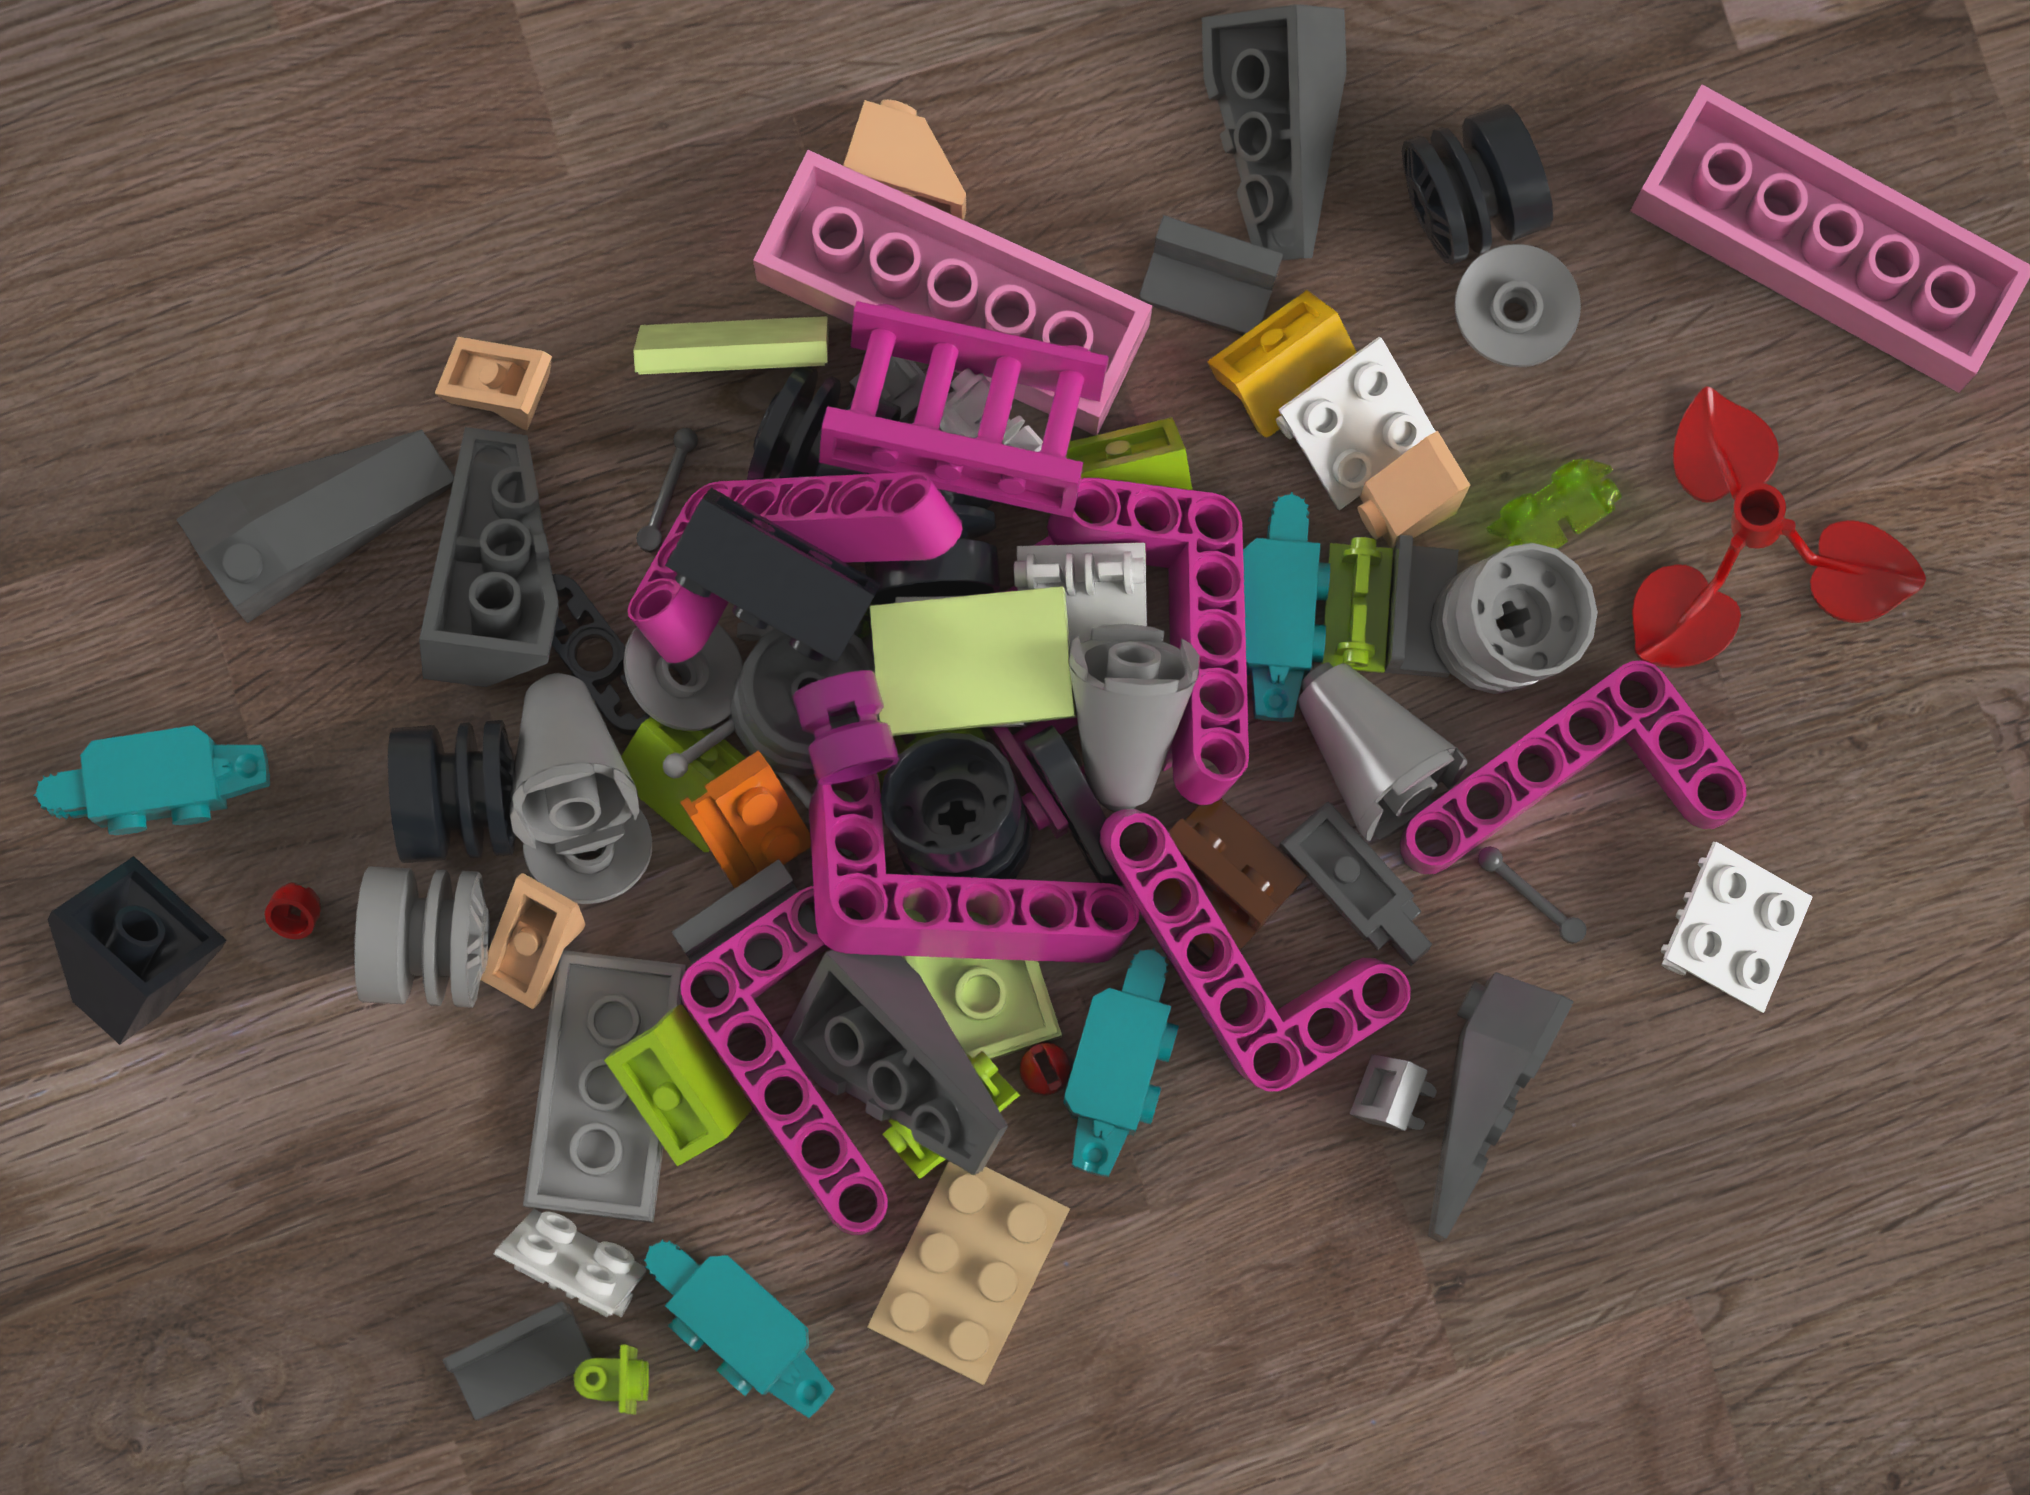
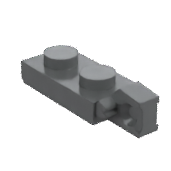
M1326 802L1280 842L1279 847L1308 875L1307 878L1364 941L1368 940L1377 951L1388 942L1407 964L1412 966L1430 950L1432 943L1412 922L1421 913V910L1412 900L1414 897L1412 892L1331 803Z

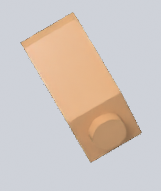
M865 100L843 166L964 220L966 214V193L925 118L916 116V110L902 102L882 100L879 105Z
M1436 431L1425 437L1365 482L1360 494L1363 504L1358 506V512L1372 537L1378 539L1383 536L1388 546L1394 549L1400 534L1413 535L1414 538L1454 516L1470 484L1441 435Z

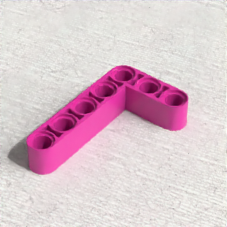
M921 472L734 480L709 483L697 490L685 503L628 606V616L668 663L675 664L688 660L697 654L707 643L729 602L714 593H711L709 597H702L687 590L675 580L677 572L665 565L701 499L710 488L719 491L842 562L907 561L936 558L947 552L957 542L963 529L962 522L932 480L925 473Z
M1093 477L1080 479L1073 518L1051 514L1047 525L1048 534L1055 545L1145 543L1146 565L1168 568L1170 644L1180 649L1182 638L1189 642L1199 654L1198 678L1172 741L1173 779L1179 793L1188 801L1199 805L1213 804L1220 800L1246 770L1249 760L1243 529L1240 512L1232 501L1216 493ZM1075 511H1079L1087 515L1092 521V523H1088L1082 520L1080 517H1078ZM1136 518L1149 524L1153 531L1142 527ZM1197 526L1204 528L1206 531H1208L1212 538L1206 537L1204 534H1202L1197 528ZM1198 583L1208 587L1215 597L1205 593ZM1199 641L1205 642L1208 645H1210L1215 651L1216 655L1207 652L1205 649H1203ZM1200 699L1211 703L1218 714L1208 711ZM1201 758L1215 764L1220 775L1208 770Z
M1644 660L1631 661L1619 667L1420 811L1403 831L1400 839V854L1404 862L1413 871L1421 874H1436L1445 870L1624 739L1682 816L1693 826L1701 829H1715L1730 820L1743 807L1746 799V784L1739 771L1665 674L1652 663ZM1624 681L1641 683L1649 693V705L1645 708L1629 706L1620 695L1621 683ZM1575 717H1585L1594 722L1599 730L1598 743L1594 745L1578 743L1572 738L1569 731L1570 720ZM1664 731L1679 733L1688 745L1687 757L1675 760L1666 756L1659 746L1660 733ZM1533 753L1543 758L1549 768L1548 779L1543 782H1532L1523 777L1518 769L1519 756ZM1713 782L1724 790L1727 799L1724 810L1713 811L1707 809L1700 802L1698 797V786L1700 783ZM1474 790L1489 792L1497 801V816L1492 819L1475 817L1467 807V794ZM1423 827H1433L1440 830L1447 840L1446 853L1439 857H1430L1423 854L1415 843L1416 831Z
M877 773L844 783L820 785L818 783L810 799L809 822L816 928L824 944L836 952L867 955L1100 963L1107 962L1116 956L1139 921L1140 910L1127 890L1110 883L886 874L880 782ZM834 791L846 792L854 799V802L842 800ZM837 848L850 850L859 860L854 861L843 857ZM840 907L853 908L860 913L863 920L851 919L843 913ZM910 909L920 913L926 922L914 921L904 910ZM968 912L980 914L987 920L989 925L979 924L972 920ZM1030 914L1043 917L1051 925V928L1039 925ZM1093 917L1102 918L1107 921L1113 930L1104 929L1096 923Z
M1136 809L1119 810L1105 820L1100 830V844L1106 858L1140 910L1142 917L1234 1068L1244 1079L1265 1091H1280L1290 1087L1390 1023L1406 1010L1411 993L1407 977L1400 969L1376 958H1361L1351 962L1283 1007L1275 1010L1164 825L1157 818ZM1142 823L1148 833L1146 848L1139 855L1126 857L1119 845L1122 831L1130 824ZM1175 878L1181 887L1179 903L1169 911L1159 912L1153 902L1155 888L1161 881ZM1209 933L1214 941V953L1211 959L1203 965L1192 966L1187 958L1189 942L1196 935ZM1382 973L1387 980L1385 997L1377 1004L1366 1005L1362 996V988L1365 981L1372 975ZM1243 988L1247 996V1007L1244 1013L1239 1018L1224 1020L1220 1012V1003L1223 996L1232 989ZM1329 1008L1334 1016V1025L1331 1032L1324 1038L1312 1040L1308 1032V1022L1311 1016L1317 1010ZM1276 1043L1280 1050V1060L1277 1067L1269 1073L1257 1074L1253 1066L1256 1051L1262 1045Z
M809 886L800 890L693 963L685 971L681 981V1000L693 1021L831 1222L842 1232L850 1235H863L873 1231L884 1218L887 1210L885 1190L754 1001L759 995L829 948L820 939L818 934L807 932L798 920L800 910L805 905L814 903V886ZM840 907V909L846 915V908ZM757 939H769L779 946L782 958L775 968L768 971H759L752 968L746 961L744 953L747 946ZM715 975L726 982L729 993L721 1005L706 1008L699 1005L691 995L693 984L700 977ZM752 1028L763 1036L765 1049L758 1058L752 1061H741L730 1053L727 1043L730 1036L738 1029ZM777 1081L792 1082L799 1088L802 1094V1103L795 1112L788 1115L774 1113L767 1107L764 1100L767 1088ZM826 1134L836 1141L839 1148V1157L832 1166L817 1169L810 1166L804 1160L802 1145L809 1136ZM851 1187H862L873 1195L876 1202V1210L869 1220L854 1223L842 1215L839 1209V1198L845 1190Z

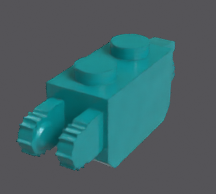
M1293 492L1283 497L1278 496L1277 502H1273L1272 506L1274 508L1271 509V517L1268 519L1270 524L1267 527V539L1256 538L1243 549L1247 675H1251L1254 719L1263 721L1292 722L1302 680L1310 673L1312 662L1323 663L1326 625L1315 624L1316 600L1327 601L1330 563L1319 562L1320 543L1307 542L1309 519L1306 516L1309 515V511H1307L1309 505L1305 504V498L1301 499L1299 496L1294 495Z
M195 725L93 740L80 755L82 769L58 772L56 776L52 774L49 777L43 776L42 781H37L38 786L34 796L41 804V808L43 810L47 809L50 815H56L58 819L63 817L66 820L69 816L72 818L88 817L89 820L100 828L108 827V834L111 835L142 832L147 830V821L172 817V824L174 825L199 824L211 820L210 811L228 809L227 799L270 786L268 757L266 749L262 745H218Z
M1155 948L1144 951L1139 949V953L1133 955L1134 959L1130 961L1131 965L1128 967L1122 991L1108 988L1093 996L1063 1103L1071 1118L1077 1120L1072 1167L1097 1176L1109 1177L1127 1136H1134L1139 1121L1151 1125L1161 1087L1149 1084L1156 1059L1169 1062L1179 1025L1167 1022L1171 1006L1159 1002L1166 979L1164 974L1168 972L1166 971L1168 964L1165 963L1166 957H1162L1160 953L1155 951Z
M661 1240L660 1243L648 1246L649 1251L647 1252L646 1259L643 1260L647 1263L645 1268L650 1271V1275L656 1276L655 1279L673 1295L665 1305L676 1316L668 1327L696 1352L704 1343L724 1360L716 1370L740 1393L746 1396L753 1387L764 1396L770 1392L807 1418L812 1417L830 1398L835 1388L805 1352L809 1348L808 1328L728 1255L709 1256L700 1266L685 1251L680 1250L678 1245L671 1244V1241L664 1242V1240Z

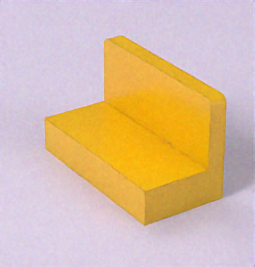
M1306 290L1207 362L1216 380L1240 398L1257 432L1267 438L1280 429L1276 423V418L1281 416L1278 409L1356 354L1357 351L1338 313Z

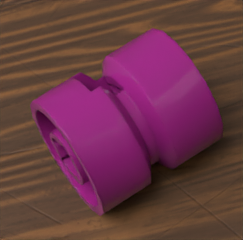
M861 670L831 676L804 686L793 694L802 730L813 734L815 740L808 747V752L817 783L820 785H832L860 779L883 771L900 760L890 725L877 719V715L884 708V704L874 672ZM854 716L857 717L858 722L835 729L831 727V723Z

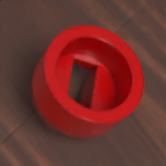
M290 882L281 886L272 895L265 909V920L268 926L278 935L288 939H303L311 934L320 917V898L309 886L305 888L297 883ZM293 906L301 910V916L291 914Z
M1047 1042L1038 1043L1024 1053L1020 1063V1077L1023 1084L1031 1092L1042 1096L1053 1095L1061 1091L1069 1081L1071 1062L1067 1053L1058 1045ZM1043 1051L1058 1077V1080L1050 1084L1047 1083L1034 1058L1035 1055Z

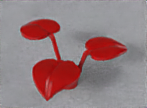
M1706 386L1693 399L1678 427L1673 450L1674 472L1682 488L1698 501L1714 502L1725 497L1728 493L1731 494L1734 500L1731 529L1734 537L1731 539L1730 546L1709 584L1699 570L1687 565L1661 567L1652 572L1643 581L1635 595L1632 609L1635 654L1641 661L1644 660L1656 666L1680 668L1706 662L1724 651L1733 641L1738 631L1741 611L1737 602L1728 595L1718 592V590L1725 583L1740 551L1745 546L1755 549L1765 548L1772 545L1780 535L1786 536L1805 563L1817 567L1810 581V591L1817 605L1826 614L1844 622L1861 623L1882 617L1920 591L1925 585L1926 575L1912 553L1898 540L1876 526L1855 520L1840 521L1828 525L1822 531L1819 538V555L1813 553L1796 531V523L1791 519L1785 518L1786 503L1783 495L1775 487L1765 484L1773 475L1779 459V446L1773 431L1755 413L1728 400L1713 388Z

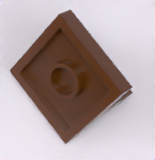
M1222 798L1213 804L1198 805L1186 820L1181 818L1168 832L1240 951L1308 876ZM1175 878L1161 881L1153 893V902L1159 912L1173 909L1181 898V887ZM1209 933L1196 935L1189 944L1209 961L1214 953L1213 938Z

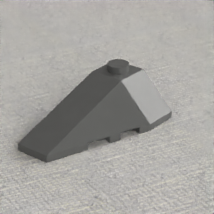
M1295 4L1202 17L1204 82L1209 99L1218 100L1226 130L1220 133V138L1225 153H1233L1241 179L1237 196L1251 244L1282 253V261L1312 258L1347 72L1345 9Z
M465 427L419 643L423 679L488 687L548 663L559 605L550 565L547 538L544 533L539 506V495L528 436Z
M418 430L231 483L176 520L233 607L249 623L450 489L453 485L454 475L423 430Z
M834 950L825 952L781 1037V1040L794 1059L824 1089L836 1096L844 1092L867 1104V1114L881 1122L889 1118L898 1121L911 1130L913 1138L917 1143L973 1175L982 1172L1008 1125L921 976L902 956L845 954Z
M1497 972L1487 980L1485 986L1476 981L1471 985L1457 1012V1016L1467 1021L1458 1037L1428 1237L1437 1242L1447 1239L1488 1162V1157L1485 1155L1490 1145H1496L1515 1114V1108L1518 1103L1515 1097L1520 1087L1524 1089L1531 1078L1534 1079L1574 1001L1563 995Z

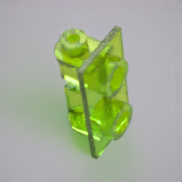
M1579 458L1572 460L1558 468L1551 475L1553 483L1535 495L1526 493L1505 504L1499 511L1501 518L1486 527L1490 534L1512 542L1504 547V549L1509 546L1536 543L1558 549L1568 542L1557 523L1563 517L1566 518L1573 532L1580 534L1615 511L1614 503L1622 498L1621 493L1610 478L1601 481L1603 477L1614 470L1611 465L1590 459L1584 460Z

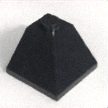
M134 856L54 909L47 919L72 1002L119 1045L159 1017L216 956L227 941Z

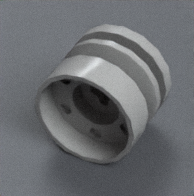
M1536 543L1509 546L1487 559L1467 567L1449 579L1435 600L1431 630L1436 652L1453 676L1472 689L1498 694L1520 690L1534 684L1538 680L1556 675L1580 660L1594 638L1598 612L1593 588L1577 563L1558 549ZM1503 619L1506 629L1500 631L1496 620Z
M368 866L360 887L355 930V981L358 999L361 1002L405 1004L412 990L414 977L422 976L427 1003L430 1006H441L446 993L448 977H450L453 1004L456 1007L473 1008L477 1000L481 977L486 970L490 940L489 910L484 899V885L480 872L462 871L458 879L455 900H453L451 879L447 870H436L429 885L427 898H419L415 874L411 868Z

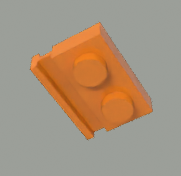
M759 750L706 784L704 787L708 792L695 801L691 802L687 797L680 802L734 889L778 859L784 865L811 847L810 832L769 763Z

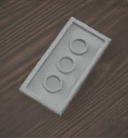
M563 950L554 975L523 1207L654 1223L663 1145L604 1060L615 1049L652 1028L669 1010L680 1004L682 1005L681 981L687 970L686 965Z

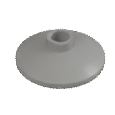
M1523 244L1503 245L1480 255L1464 272L1455 296L1456 320L1465 340L1484 358L1508 367L1534 366L1556 356L1571 340L1579 323L1581 312L1579 290L1568 268L1551 253ZM1509 303L1520 304L1526 312V317L1521 321H1512L1506 317L1504 306Z
M717 623L707 643L697 654L684 662L675 664L666 662L638 627L633 630L624 652L625 678L633 697L648 715L673 729L699 731L717 725L731 714L730 705L734 683L742 670L743 662L737 646L723 627ZM669 669H674L681 675L682 685L671 677Z
M639 809L640 812L636 820L632 815L624 824L625 834L617 841L595 850L600 856L593 860L578 859L582 853L570 855L556 854L554 844L536 841L537 849L523 843V853L527 869L533 879L578 904H593L613 899L633 887L648 867L652 854V835L649 823Z

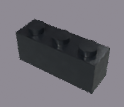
M710 488L701 499L665 565L677 572L675 580L687 590L702 597H709L711 593H714L734 605L732 612L742 621L759 629H766L768 625H771L790 636L789 644L804 656L816 661H823L826 656L836 663L881 585L880 582L713 488Z

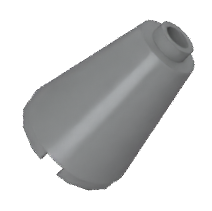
M1132 624L1102 625L1091 630V640L1080 643L1078 635L1072 640L1069 668L1086 781L1096 800L1104 808L1112 811L1134 809L1137 805H1141L1150 799L1199 674V654L1194 647L1182 638L1180 649L1163 642L1164 631L1154 627Z
M1329 662L1321 664L1302 680L1301 689L1303 693L1298 699V706L1358 831L1366 840L1371 841L1373 833L1381 840L1405 828L1420 811L1433 803L1430 796L1441 781L1450 790L1466 770L1467 759L1458 748L1348 664L1343 663L1334 667Z
M561 673L544 676L534 682L526 691L510 799L512 797L508 810L513 833L525 845L537 849L536 841L554 844L556 854L571 855L595 851L611 844L625 834L624 824L633 815L636 820L640 812L637 788L586 684L574 676Z

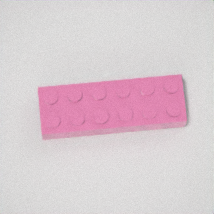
M1701 85L1630 212L1958 393L1977 374L2030 279V264L1704 85Z
M807 150L753 259L757 282L849 324H853V312L856 301L873 305L889 304L905 312L1061 346L1077 345L1093 353L1109 356L1100 402L1080 397L1073 426L1093 435H1098L1150 325L1152 305L810 150ZM986 377L987 380L991 383L992 378ZM1017 384L1014 399L1050 414L1055 392Z

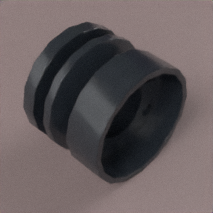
M1502 103L1466 117L1462 124L1464 148L1449 128L1445 127L1433 130L1430 137L1431 144L1422 136H1416L1403 143L1401 149L1403 168L1413 210L1435 251L1447 264L1453 265L1466 260L1469 246L1474 252L1480 254L1489 251L1492 245L1491 221L1500 234L1509 241H1514L1548 228L1553 221V203L1540 156L1523 121L1509 104Z
M810 366L795 368L782 390L774 396L763 416L754 440V454L749 466L747 480L775 479L780 470L779 478L869 474L819 463L822 425L827 406L834 408L838 406L841 391L839 379L833 376L827 378L813 398L818 379L817 369ZM880 398L876 417L899 422L901 407ZM851 401V403L848 405V407L846 408V410H849V409L851 408L852 401Z
M938 489L962 522L963 529L959 539L947 552L932 559L865 562L866 575L881 583L870 604L896 603V597H952L1000 593L999 561L996 546L983 541L971 540L986 535L996 528L994 512L987 510L994 501Z
M503 720L486 721L483 732V751H478L474 729L470 722L460 723L458 727L455 753H445L442 739L435 725L392 728L388 744L389 800L395 845L402 863L445 860L448 854L452 830H461L463 843L470 858H480L482 855L484 828H489L490 839L496 856L513 855L516 835L513 833L508 810L512 797L510 799L516 756L509 744Z
M945 732L921 739L899 754L900 760L891 766L884 776L880 803L885 823L893 842L897 846L906 872L909 875L1016 879L1029 858L1033 833L1010 764L993 744L972 734Z

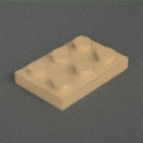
M949 1161L867 1328L984 1386L1070 1208L987 1167H984L982 1172L973 1175Z

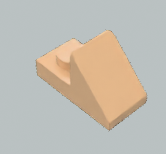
M457 337L434 394L451 404L493 411L517 427L528 430L550 375L552 356L541 350Z
M521 873L515 880L489 948L487 966L481 980L529 1008L534 1009L545 998L564 948L584 930L586 924L579 905L526 874Z

